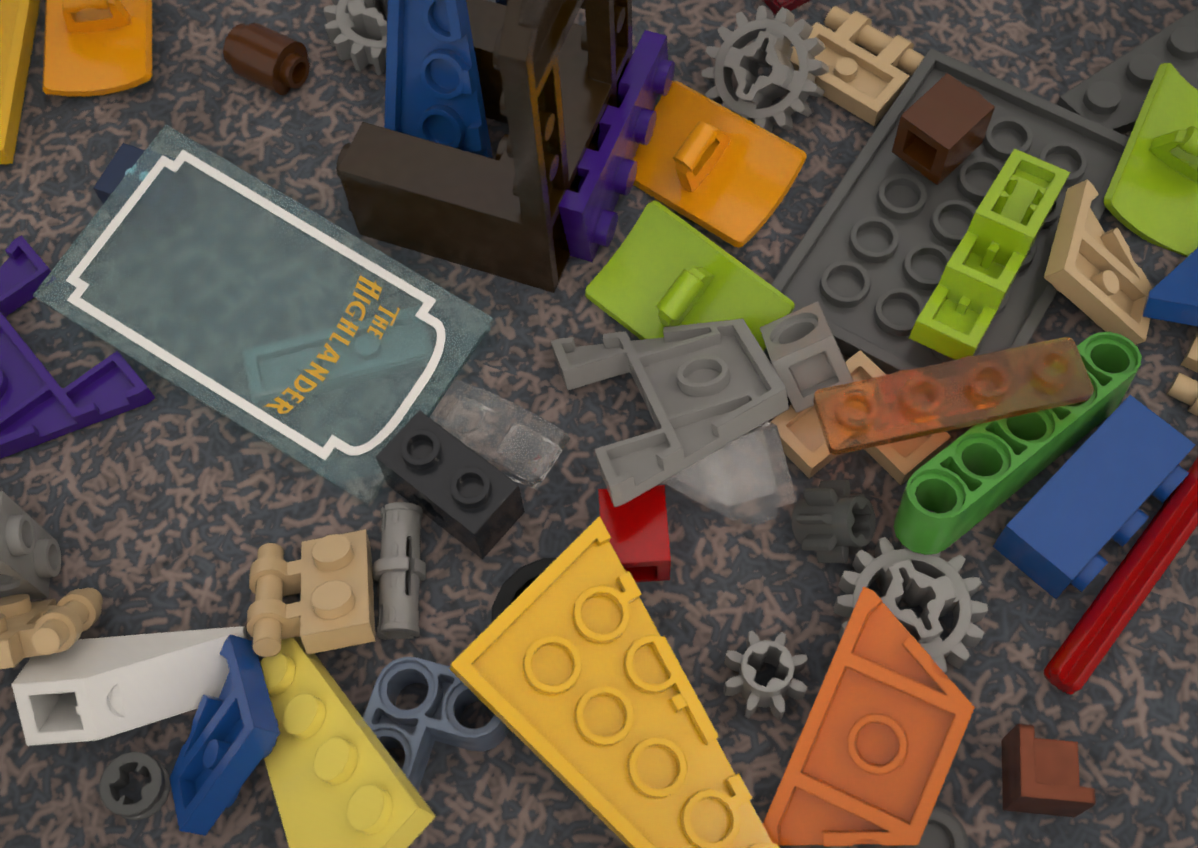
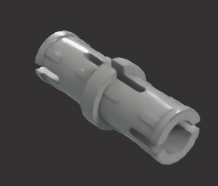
M389 503L385 505V508H381L380 559L376 560L373 564V578L379 582L376 636L384 640L412 639L414 636H420L419 590L420 581L426 579V563L420 559L421 518L423 517V510L419 505L413 503Z

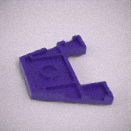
M22 235L13 240L5 250L9 258L0 267V459L146 405L155 399L150 389L118 351L111 354L65 388L58 384L6 318L9 314L58 282V280Z

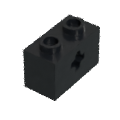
M420 410L376 456L388 486L410 503L419 505L425 515L482 560L525 512L517 483Z

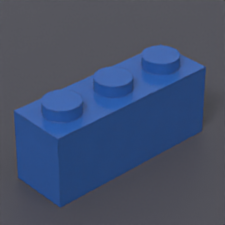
M1129 395L1012 518L1001 532L993 547L1055 599L1070 584L1082 592L1108 564V561L1098 554L1105 545L1113 539L1123 547L1148 520L1149 516L1139 509L1147 499L1153 495L1163 503L1187 477L1189 472L1179 464L1196 444L1133 396Z

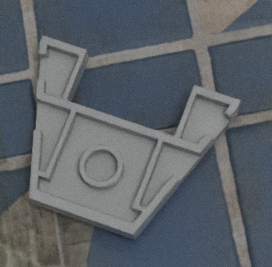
M744 319L664 327L663 338L631 341L627 332L624 331L603 334L604 344L576 347L574 337L559 338L551 341L553 353L567 391L625 373H631L656 425L657 430L594 449L600 473L614 507L631 501L789 409L787 389Z

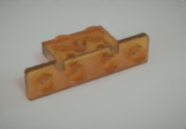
M1062 337L818 389L814 394L813 403L828 450L832 455H839L1084 402L1090 399L1094 388L1074 340L1071 337Z

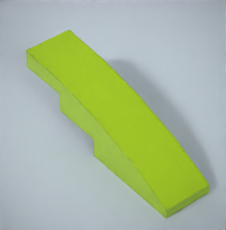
M1015 148L1013 149L975 211L967 232L948 261L937 287L918 316L909 339L968 366L1070 175L1069 171Z

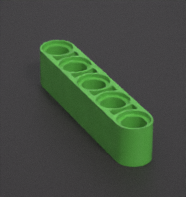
M1098 332L1089 336L916 470L907 481L893 526L896 537L902 545L913 552L924 555L938 554L947 549L1110 416L1121 404L1141 366L1142 356L1138 347L1130 339L1117 333Z

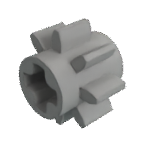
M754 631L748 632L747 650L744 655L728 650L726 653L724 664L729 669L738 672L739 675L727 680L723 691L725 696H734L741 693L747 701L745 707V717L747 718L755 714L757 707H770L772 715L777 720H780L785 713L784 697L786 695L796 700H803L808 687L802 681L792 677L805 668L808 658L802 654L792 657L789 650L784 646L786 634L783 632L775 638V641H760L758 635ZM764 663L772 664L776 667L775 678L768 682L767 687L759 685L754 681L756 671H760Z

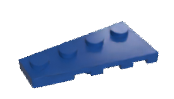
M388 0L384 128L493 159L466 0Z

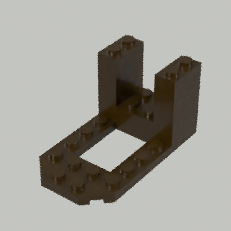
M466 0L486 118L507 123L509 128V134H505L500 140L495 159L362 122L352 143H346L340 151L337 160V175L342 182L349 210L353 214L359 235L555 293L570 258L559 204L566 190L578 193L581 176H578V165L586 149L598 151L599 122L607 106L620 108L622 104L618 102L617 98L619 81L633 55L632 0H508L507 6L487 0ZM580 8L585 9L586 21L584 26L573 23Z

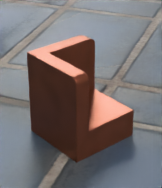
M1017 724L1001 739L1003 811L1077 817L1096 805L1095 789L1080 787L1078 742L1035 738L1034 725Z

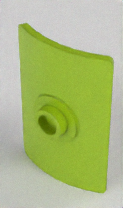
M1161 63L1105 194L1104 205L1118 221L1140 238L1156 246L1188 257L1198 248V90L1179 74L1172 63Z
M656 200L646 205L621 246L585 289V296L588 300L640 340L663 338L664 327L744 319L760 347L765 351L766 345L760 327L791 314L795 308V304L791 299Z

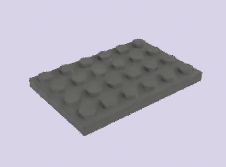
M930 48L771 285L794 302L795 308L792 313L818 301L841 353L851 358L861 350L890 379L978 423L989 413L1059 292L1044 278L1067 189L1088 179L1099 194L1092 200L1090 208L1097 220L1100 221L1106 210L1104 205L1105 194L1129 137ZM948 73L965 86L977 90L984 99L995 106L983 143L937 186L893 154L892 148L901 115ZM1015 148L1070 172V175L967 366L909 339V336L918 316L937 287L948 261L967 232L975 211Z

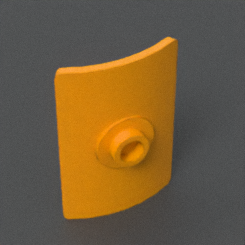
M46 0L43 63L44 93L70 97L99 96L137 87L152 78V0Z
M672 81L668 94L661 96L654 109L656 111V122L648 145L639 144L634 157V161H637V172L633 185L732 246L741 248L762 228L778 208L797 178L807 155L800 148L681 82Z

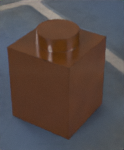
M947 73L901 115L892 153L938 186L983 143L995 106L984 99L977 90L965 86Z

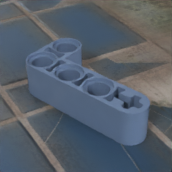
M402 657L393 660L382 669L363 716L365 722L386 750L396 748L405 751V762L401 770L417 792L435 741L470 751L483 752L499 745L510 730L495 714L491 721L481 728L470 729L460 725L464 709L471 703L481 700L450 670L449 666L417 657ZM422 683L429 686L426 699L417 708L402 710L396 707L397 697L400 691L407 685Z

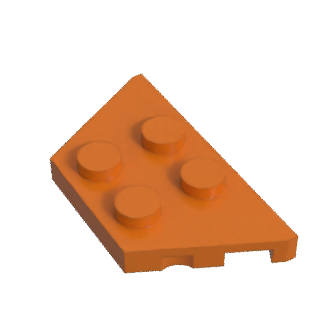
M864 586L763 822V826L772 843H777L778 846L918 845L975 709L972 703L952 680L947 677L913 635L908 632L888 609L880 597L873 590Z

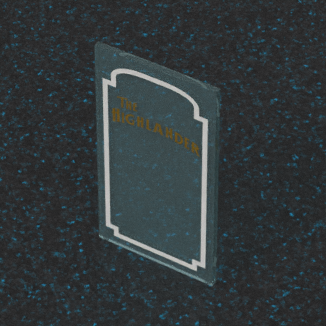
M166 124L33 294L38 301L367 505L378 497L379 490L386 481L376 456L419 410L428 417L431 416L484 336L490 332L491 326L494 323L493 317Z

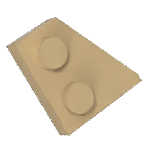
M1087 179L1067 189L1044 278L1105 332L1121 334L1136 345L1145 342L1151 318L1142 316L1149 291L1153 288L1143 270L1134 262L1130 248L1118 227L1104 232L1090 208L1092 200L1099 194L1094 185Z

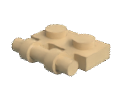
M834 6L825 18V26L815 22L812 26L813 30L808 39L817 37L824 43L825 49L814 58L829 66V72L815 76L814 83L825 91L823 95L825 98L875 126L891 108L909 81L910 75H913L925 56L914 51V44L902 36L896 35L892 38L872 27V20L860 12L855 11L850 14ZM793 46L794 50L790 60L794 70L799 71L798 55Z
M366 529L302 541L301 560L286 562L284 560V550L278 544L266 543L259 547L257 560L252 563L249 575V587L255 594V602L249 606L247 611V632L253 637V651L255 654L262 657H272L280 652L281 640L298 636L302 640L307 655L375 642L372 554ZM301 593L300 602L283 603V596Z
M94 588L75 589L67 593L58 603H56V599L31 602L28 594H15L0 598V669L13 668L23 658L51 655L68 650L80 638L82 632L88 630L99 619L103 603L101 593Z

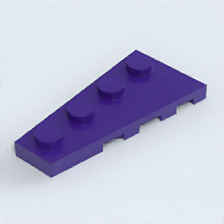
M644 30L619 81L617 98L618 102L622 104L620 108L607 106L599 122L598 151L586 149L578 165V176H581L578 193L566 190L559 204L570 256L593 262L599 246L608 247L614 237L618 221V213L614 212L620 194L628 196L633 187L637 172V161H634L638 146L639 144L648 145L656 122V111L653 110L658 94L666 96L672 84L675 62L668 60L666 35Z

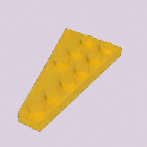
M599 516L450 664V670L629 848H779L777 843H772L750 802V799H752L751 794L740 774H735L716 739L719 736L667 639L665 636H660L640 599L642 593L630 571L626 572L609 542L611 536Z

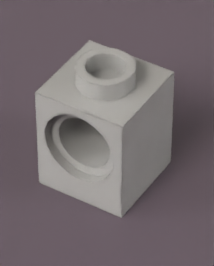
M818 301L760 327L771 363L787 389V396L796 413L856 387Z

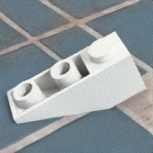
M245 626L78 639L66 651L31 657L12 683L27 746L97 741L198 709L203 694L219 698L229 674L227 659L220 655L221 649L229 635L247 639Z

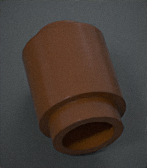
M258 23L238 24L231 29L226 37L223 56L226 63L232 67L237 75L280 95H286L291 88L297 89L301 87L306 81L310 70L307 49L301 42Z

